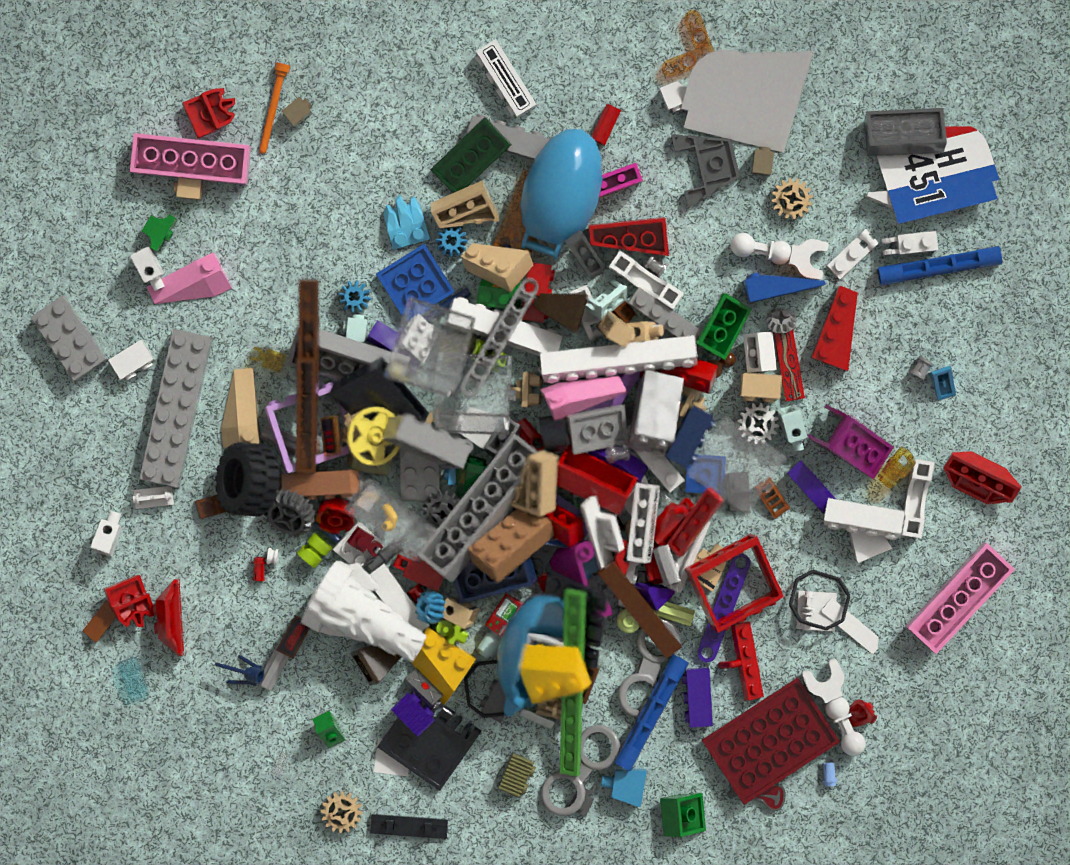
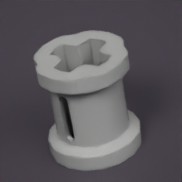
M653 254L644 268L650 269L660 278L669 264H664Z
M919 356V361L909 373L925 381V375L934 364Z

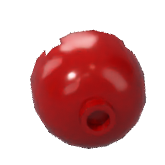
M336 497L325 499L319 505L316 523H319V527L322 530L332 534H339L340 531L345 530V532H348L353 528L355 512L349 501Z

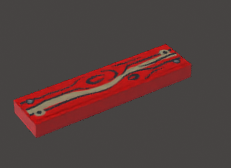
M793 329L787 333L774 332L785 401L803 399L805 395Z

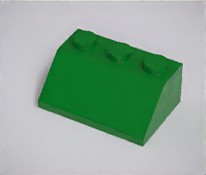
M723 292L696 344L708 353L726 360L752 309Z

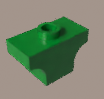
M170 214L163 219H158L153 215L149 217L142 232L150 237V248L159 252L165 241H170L174 233L172 229L178 221L177 218Z
M330 711L312 719L317 735L328 748L346 740Z

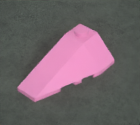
M215 253L204 256L162 278L161 280L165 286L154 291L151 284L147 286L154 304L215 297L232 289Z
M619 376L558 382L540 389L554 421L627 393Z

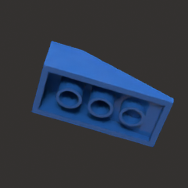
M759 273L749 274L742 281L747 304L826 285L825 281L770 275L759 276Z

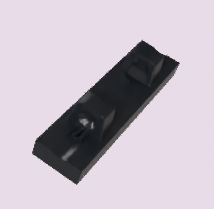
M384 814L371 815L370 834L447 839L448 819Z

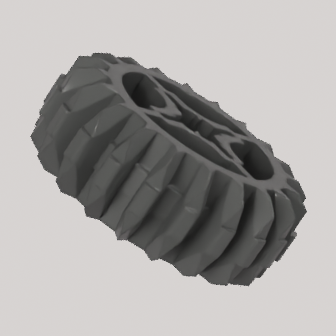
M290 489L277 491L278 495L274 499L273 506L264 514L267 517L266 522L271 523L270 527H275L276 532L281 531L283 536L288 534L291 538L293 535L296 537L304 535L311 529L315 521L313 504H309V499H304L303 494L298 495L296 491L291 492Z

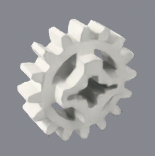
M753 403L751 405L752 409L746 406V413L740 412L743 418L737 420V422L742 423V426L738 427V430L744 431L741 436L747 435L748 442L754 439V444H757L758 440L764 444L765 438L771 441L770 435H776L777 432L774 431V428L779 427L778 424H775V421L779 418L773 417L776 411H769V405L763 408L762 403H759L758 407ZM754 411H763L765 414L758 416ZM749 417L750 426L746 428V418ZM755 419L763 421L761 429L760 427H754ZM771 420V427L768 431L766 428L767 421ZM759 431L763 436L757 437L751 433Z

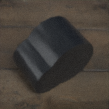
M552 415L539 417L545 451L552 453L567 450L562 419L554 421Z

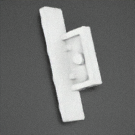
M591 496L581 505L600 570L614 560L611 550L620 552L624 549L615 515L601 513L596 497Z

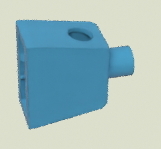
M637 768L632 769L630 772L626 769H615L614 777L602 776L601 787L611 788L612 798L641 807L647 770Z

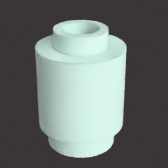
M490 630L477 647L480 649L479 654L487 659L490 656L494 658L502 637Z

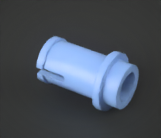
M835 762L822 763L824 780L822 782L824 786H836V782H838L835 779Z

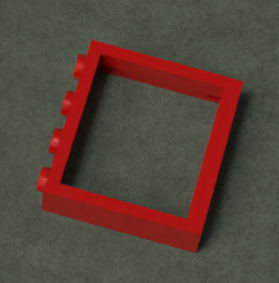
M751 533L684 568L711 629L716 632L729 630L731 625L744 622L747 619L746 617L761 613L763 608L776 605V602L784 597L758 537ZM751 548L770 592L716 620L697 576Z

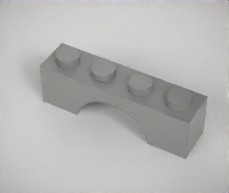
M640 287L628 302V305L658 325H662L675 338L694 336L696 341L702 332Z

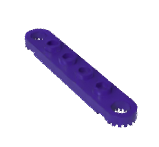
M743 553L733 557L712 610L716 620L733 612L751 565L749 557ZM740 557L746 560L744 568H737L735 565L736 560ZM708 622L697 651L700 660L711 662L716 658L726 630L716 632L711 629ZM705 647H710L713 651L712 656L709 658L702 656V650Z

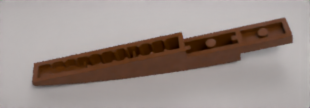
M299 279L296 473H316L320 348L319 279Z

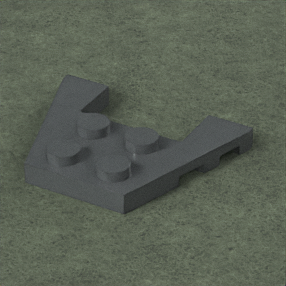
M671 135L675 152L695 148L703 182L702 187L684 191L688 208H691L740 177L731 139Z

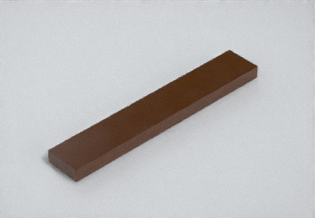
M614 560L598 571L599 576L666 658L682 648L679 641Z

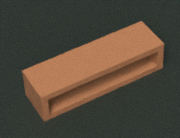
M358 470L281 474L282 489L284 491L290 489L291 492L296 491L298 495L303 494L309 500L318 499V495H324V499L336 498L335 494H341V498L353 497V493H360Z

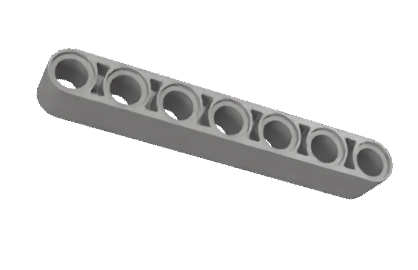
M527 278L523 280L462 382L461 390L466 397H474L478 394L538 292V284L534 279ZM528 283L535 286V290L531 293L524 290V286ZM517 300H522L525 303V307L523 309H516L514 303ZM513 317L515 319L514 325L507 326L504 323L505 318ZM496 334H504L505 340L502 343L496 342L494 340ZM487 350H493L496 353L493 359L485 358L484 354ZM482 366L485 368L486 372L483 376L475 374L477 367ZM468 383H473L476 389L472 393H467L465 386Z

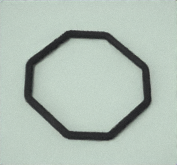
M811 570L795 579L789 607L800 623L822 630H829L844 622L851 596L839 577ZM811 574H817L838 581L847 595L841 619L827 627L802 620L793 606L798 581Z
M498 660L477 662L464 677L467 705L483 718L507 715L504 712L484 714L474 707L470 702L468 678L478 666L497 664Z

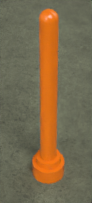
M275 63L274 70H276L275 74L277 76L259 148L261 154L267 152L283 79L287 73L289 74L291 67L287 64Z

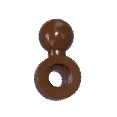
M729 352L726 360L720 359L717 361L711 359L707 362L718 365L716 378H718L724 366L731 367L735 364L736 357L733 353Z

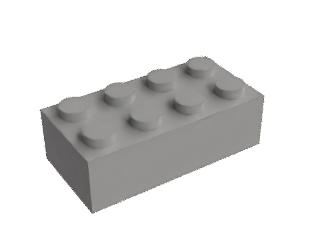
M62 295L31 316V319L74 381H79L109 360L66 296Z
M408 414L390 417L383 434V440L447 469L464 467L471 446L465 444V440L455 437V439L449 437L448 432L443 430L436 431L432 429L433 426L426 422L419 423L415 421V417Z

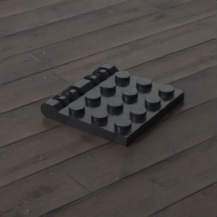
M553 570L547 573L544 596L559 598L564 603V593L567 589L586 592L584 665L589 668H597L600 652L592 647L598 648L601 646L605 618L595 611L605 613L609 597Z
M422 701L420 705L424 707L425 703ZM438 701L432 706L431 711L435 713L441 702ZM444 705L437 717L433 716L435 721L418 737L398 717L377 748L440 791L482 730L475 726L468 738H465L473 724L470 722L466 724L462 733L459 734L455 729L461 723L463 717L459 715L453 725L449 727L448 723L456 712Z

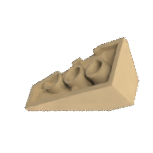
M253 368L236 369L233 372L221 427L223 448H227L236 442L261 444Z

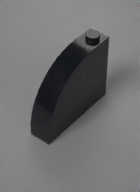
M383 357L334 383L331 390L334 400L351 416L366 408L380 407L390 411L395 417L408 414L415 417V421L422 423L426 422L429 414ZM379 411L367 413L363 417L372 422Z

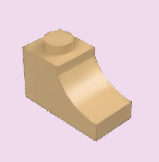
M607 311L598 325V328L607 338L623 347L630 344L635 337L634 333L636 331L610 311Z

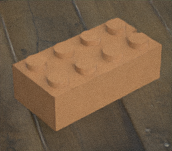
M517 508L470 546L468 551L472 563L498 583L555 535L551 521L543 515L537 516Z

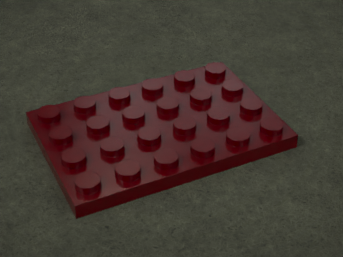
M797 677L703 738L702 742L743 805H745L838 744L840 740Z

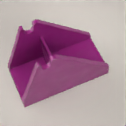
M826 404L824 408L839 417L841 421L827 443L810 434H807V438L874 480L894 447L854 417Z

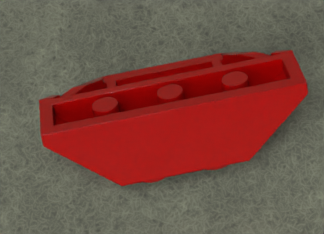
M972 451L952 452L943 467L953 488L985 504L1012 503L1021 490V485L1005 467Z
M180 578L174 579L156 599V603H153V614L157 615V622L154 623V632L158 634V639L177 656H183L184 639Z

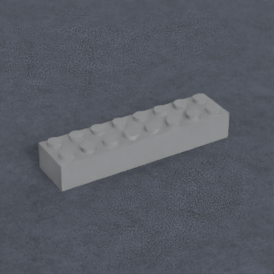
M173 329L139 479L172 487H180L212 346V337Z
M513 434L417 555L445 578L453 582L471 560L468 548L499 524L513 506L510 505L515 500L516 488L522 480L520 476L528 456L538 453V451Z

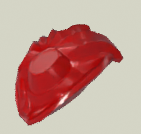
M857 699L849 706V713L852 716L848 717L852 727H860L868 723L872 725L878 715H874L875 710H873L874 706L871 702L866 703L861 699Z

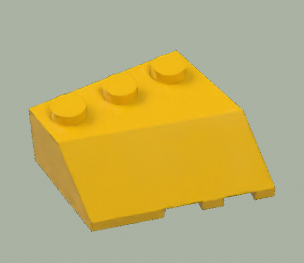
M428 626L423 633L426 636L424 644L411 663L443 694L440 701L445 705L475 662L476 657L455 643L454 645L448 643L445 636L439 635L436 630Z
M526 643L519 671L532 704L582 692L591 684L578 647H550L542 644L527 645Z

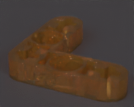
M690 10L684 16V23L694 50L666 60L661 68L662 73L666 77H674L692 70L697 63L694 53H697L698 57L703 54V50L714 52L703 19L696 10ZM690 14L698 17L696 25H701L702 28H696L691 31L690 28H694L693 23L687 20L690 18ZM702 32L705 35L704 41H695L694 34ZM687 56L691 57L694 61L691 67H686L683 64V59ZM678 59L683 69L679 71V67L674 68L673 73L665 70L668 63L674 66L677 64L676 60Z

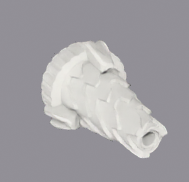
M336 561L332 565L310 601L301 621L302 624L316 632L363 641L373 646H378L392 655L397 653L411 662L418 655L426 638L420 630L401 620L402 616L393 612L388 605L377 599L372 592L377 591L379 585L357 563L347 565L342 561Z

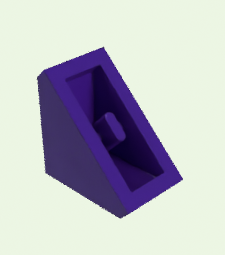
M635 584L638 592L650 607L656 611L675 594V590L664 585Z

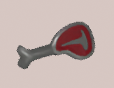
M777 783L754 799L761 801L771 811H779L785 803V788ZM730 785L731 790L727 793V796L733 799L737 794Z

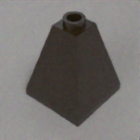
M540 293L539 296H535L533 306L536 307V310L569 331L578 334L588 295L577 293Z
M373 645L350 653L370 686L379 683L402 657L397 653L392 655L382 648Z

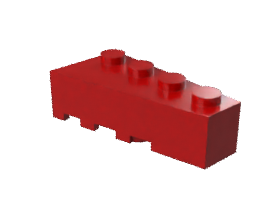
M665 217L588 225L590 245L669 256Z
M843 286L837 287L811 359L845 372L849 371L858 292Z

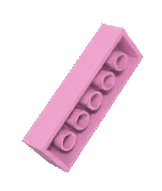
M134 133L130 172L133 174L248 185L251 147L242 144Z
M983 542L905 627L933 653L937 654L1015 569L990 545Z

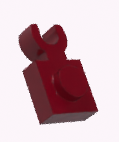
M357 526L347 540L349 545L362 553L367 549L373 557L377 556L373 551L374 547L383 548L380 542L373 541L375 537L359 526Z

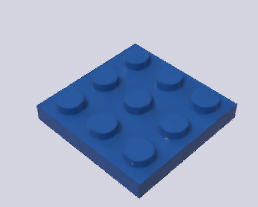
M425 243L376 273L406 323L411 320V316H414L415 313H423L455 293Z

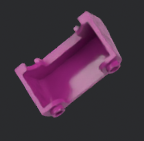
M591 540L577 542L571 547L557 548L549 561L551 569L588 586L582 563L591 560L594 555ZM609 603L606 606L607 610L605 613L595 611L603 617L613 615Z

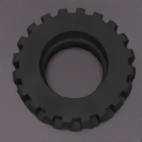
M247 442L231 444L224 450L223 455L219 459L220 463L216 468L215 489L218 493V501L221 502V507L231 515L259 517L269 511V508L274 504V499L278 495L277 489H279L280 472H278L279 464L276 461V456L264 444Z

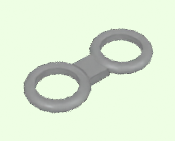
M661 619L681 644L680 632L675 624L667 619ZM642 628L638 632L636 642L638 651L642 655L637 673L624 679L618 690L620 707L626 714L637 718L642 710L633 709L629 706L626 700L627 689L637 681H646L654 689L658 682L656 678L661 663L668 662L671 657L666 658L664 655L658 656L649 653L645 646L647 634Z
M594 725L586 728L581 733V766L579 776L561 774L558 771L552 773L545 780L541 789V798L543 805L549 812L556 816H568L581 808L585 800L584 783L594 770L601 771L613 765L620 751L619 738L612 729L605 725ZM595 733H604L610 738L612 743L610 756L600 763L590 761L584 751V744L587 738ZM562 778L571 780L577 789L575 802L567 808L554 806L549 797L552 784Z

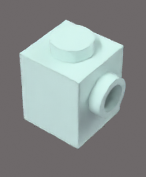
M353 314V318L348 317V321H344L343 333H346V338L366 343L368 320L364 319V315Z

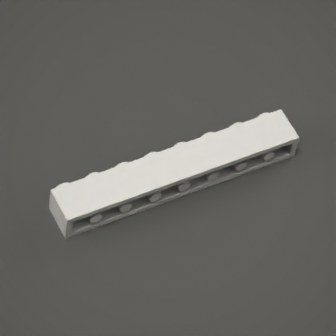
M694 336L634 342L627 344L626 347L617 344L540 353L543 381L548 383H556L560 380L575 381L578 378L593 379L603 375L611 377L620 373L634 374L637 371H654L655 369L670 370L680 366L688 368L697 365Z

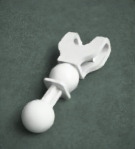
M739 233L731 240V250L738 257H747L752 253L765 255V260L767 261L771 260L777 265L786 264L792 266L800 277L815 280L823 279L822 270H818L810 264V256L815 251H827L829 249L827 242L809 239L802 242L799 246L789 245L784 241H769L768 244L755 242L753 237L747 233Z
M832 658L828 662L831 675L827 681H816L808 670L802 672V677L808 691L813 695L820 696L823 702L826 703L825 710L828 717L833 719V723H838L843 734L841 740L842 750L847 755L857 756L864 751L866 742L860 733L853 730L848 717L852 716L849 713V703L845 698L841 697L843 696L841 686L845 676L838 661Z

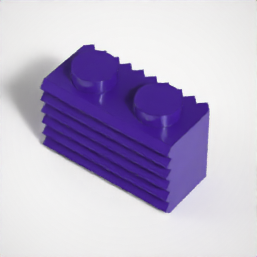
M407 692L391 710L418 737L435 721L433 718L435 714L427 706L423 708L419 704L421 700L415 693L410 694Z

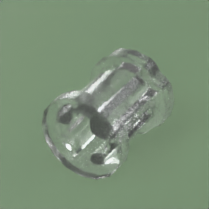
M626 443L618 447L607 446V461L609 463H614L616 460L628 461L630 459L629 446Z

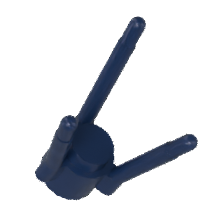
M238 655V658L252 667L242 670L218 662L215 663L217 667L244 674V678L247 679L227 680V684L256 686L264 678L262 666L253 663L242 655Z

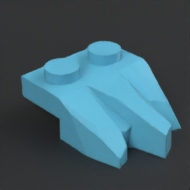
M399 194L395 198L396 208L386 205L383 216L393 250L430 239L421 206L415 196L410 198V203L407 204Z

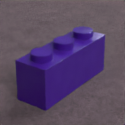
M686 668V673L682 675L683 685L687 684V692H683L684 704H688V711H685V723H689V727L713 726L710 668Z

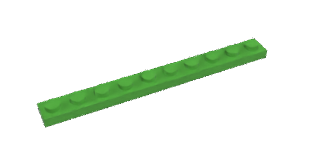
M567 589L564 593L563 646L578 647L584 663L586 592ZM583 691L562 696L560 773L576 777L580 775Z

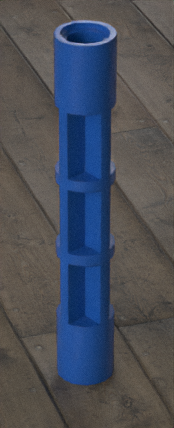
M995 246L931 259L877 267L880 286L919 278H928L930 276L1002 265V253L1000 247Z
M674 654L671 655L614 763L631 772L689 662Z

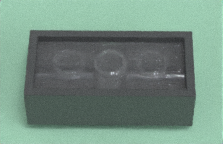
M943 108L866 111L864 129L867 156L944 153L947 138Z

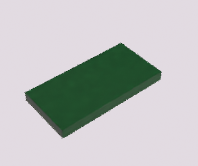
M484 117L430 170L452 193L468 187L512 144Z

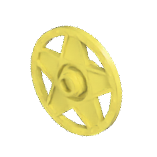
M370 407L360 411L352 419L347 432V442L351 453L357 460L368 465H381L396 455L400 448L397 445L384 458L385 446L392 445V443L382 439L389 417H395L393 413L384 408ZM379 411L372 422L362 417L367 413ZM354 426H356L361 435L353 443L352 434ZM369 450L373 461L364 459L358 453Z

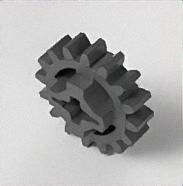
M439 490L437 495L431 493L430 498H426L422 508L424 511L423 517L427 518V524L432 523V529L436 526L439 527L460 502V498H454L455 493L450 496L447 490L444 494Z

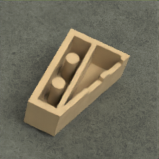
M483 180L430 203L431 213L439 228L463 226V224L468 223L482 224L481 222L500 221L497 208Z
M472 243L461 256L466 271L509 292L515 288L533 266L529 251Z
M540 451L527 457L520 476L522 480L516 488L517 494L510 506L537 516H542L555 510L556 455Z

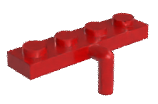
M712 487L705 490L691 511L683 505L670 508L668 511L671 516L682 514L685 517L667 543L669 548L678 557L685 555L724 501Z
M747 621L731 625L737 660L720 661L718 668L733 669L738 667L744 701L764 697L751 623Z

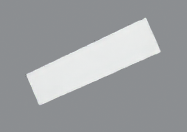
M831 598L821 612L835 623L841 619L844 608ZM847 611L844 622L838 626L870 653L874 654L878 649V636Z

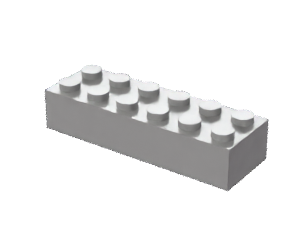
M298 328L293 338L288 365L297 367ZM320 329V375L340 380L383 357L404 382L410 361L409 357Z

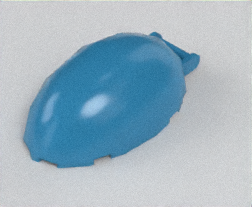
M565 129L551 138L535 157L524 182L520 204L522 223L526 229L521 248H529L558 260L563 245H567L565 241L579 230L582 232L592 218L598 205L603 180L601 171L602 157L595 139L583 129ZM532 236L542 241L556 244V250L529 241V238Z
M536 595L523 603L506 624L498 647L497 675L502 690L506 695L504 713L509 717L519 710L536 705V703H531L519 668L523 651L529 638L527 634L563 638L564 603L559 598Z

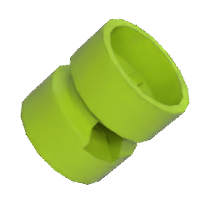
M314 532L307 540L308 544L303 545L297 554L310 566L316 568L322 561L321 557L327 556L333 548Z

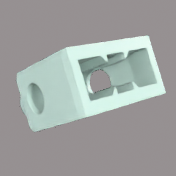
M795 404L778 409L777 413L787 442L792 443L794 451L805 449L803 439L807 438V433L800 409Z

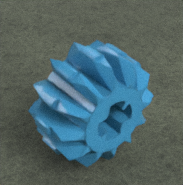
M450 227V231L447 228H443L444 234L438 231L437 234L442 239L437 238L435 242L442 243L437 246L438 250L445 248L442 255H446L447 251H450L449 256L453 257V251H456V254L459 256L458 248L463 251L466 250L461 245V243H468L467 239H461L466 236V232L458 234L461 231V227H457L456 231H454V227ZM449 236L457 238L454 246L451 244L447 245L446 241H449L447 239Z
M358 280L355 281L354 287L348 281V289L345 286L341 287L346 292L338 294L340 297H345L339 303L344 304L347 302L344 306L345 310L351 305V313L355 312V307H357L359 312H362L361 304L366 308L368 307L364 300L371 301V297L365 296L370 293V290L362 291L366 286L364 283L358 288ZM352 292L360 294L358 295L360 297L358 301L350 300Z
M435 591L421 593V597L417 598L418 603L415 605L417 607L415 613L418 614V619L426 624L440 622V618L444 617L443 611L446 610L444 608L446 602L443 601V595Z

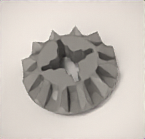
M781 307L778 311L773 308L772 313H768L766 318L767 327L775 333H787L797 323L795 312H791L789 308L783 310ZM779 317H783L782 324H780Z

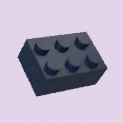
M691 404L674 435V441L666 452L665 457L686 468L688 464L692 466L697 457L694 454L696 449H701L706 440L703 437L707 430L710 431L715 423L712 420L714 416Z

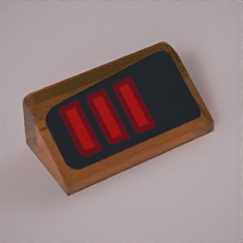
M338 416L321 418L324 456L340 455L341 445Z

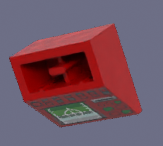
M505 593L485 625L502 637L507 622L521 607L523 602Z

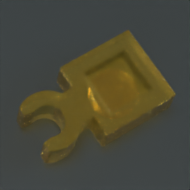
M259 347L253 348L259 352V356L257 358L250 357L252 361L258 362L262 360V367L278 373L281 372L286 358L285 354L271 349H267V352L264 353Z

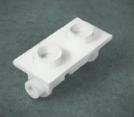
M172 486L134 490L133 503H135L136 509L174 505Z

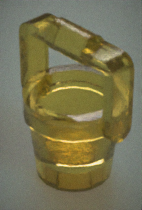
M900 447L888 459L878 475V479L888 488L892 489L915 466L916 461L910 450ZM903 455L908 461L905 466L898 461Z

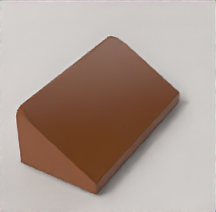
M107 600L83 629V632L95 643L99 642L117 618L110 609Z

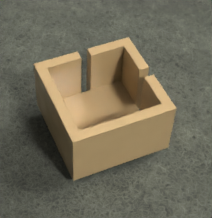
M741 373L739 397H743V401H756V398H762V402L774 403L775 399H780L782 375Z

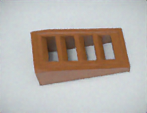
M767 477L753 487L774 519L790 509L770 477ZM769 484L771 487L762 493L761 489ZM774 490V495H772L768 499L764 497ZM776 497L780 499L770 506V501H772ZM781 503L784 505L779 510L774 512L773 508H775Z

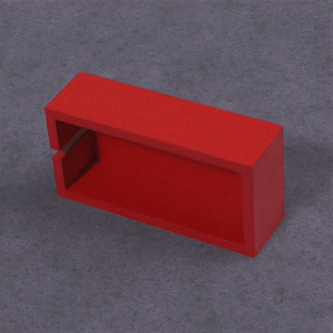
M568 444V449L564 451L557 464L556 485L587 500L594 496L597 499L598 505L620 515L638 478L585 452L573 454L571 452V445Z

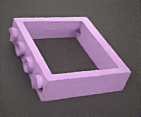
M333 382L322 385L323 389L319 390L318 397L331 393L334 386ZM297 394L287 396L286 401L280 403L278 399L268 402V406L264 408L285 474L296 471V463H290L274 411L296 404ZM338 403L343 420L345 422L346 419L344 418V415L347 414V412ZM349 446L336 449L335 453L328 454L326 452L317 455L316 464L349 454Z

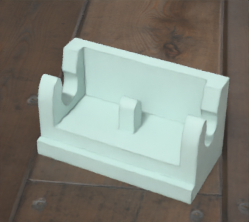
M612 280L610 283L615 287L610 285L595 300L590 298L588 300L590 304L585 306V310L602 320L607 311L612 312L626 300V285Z

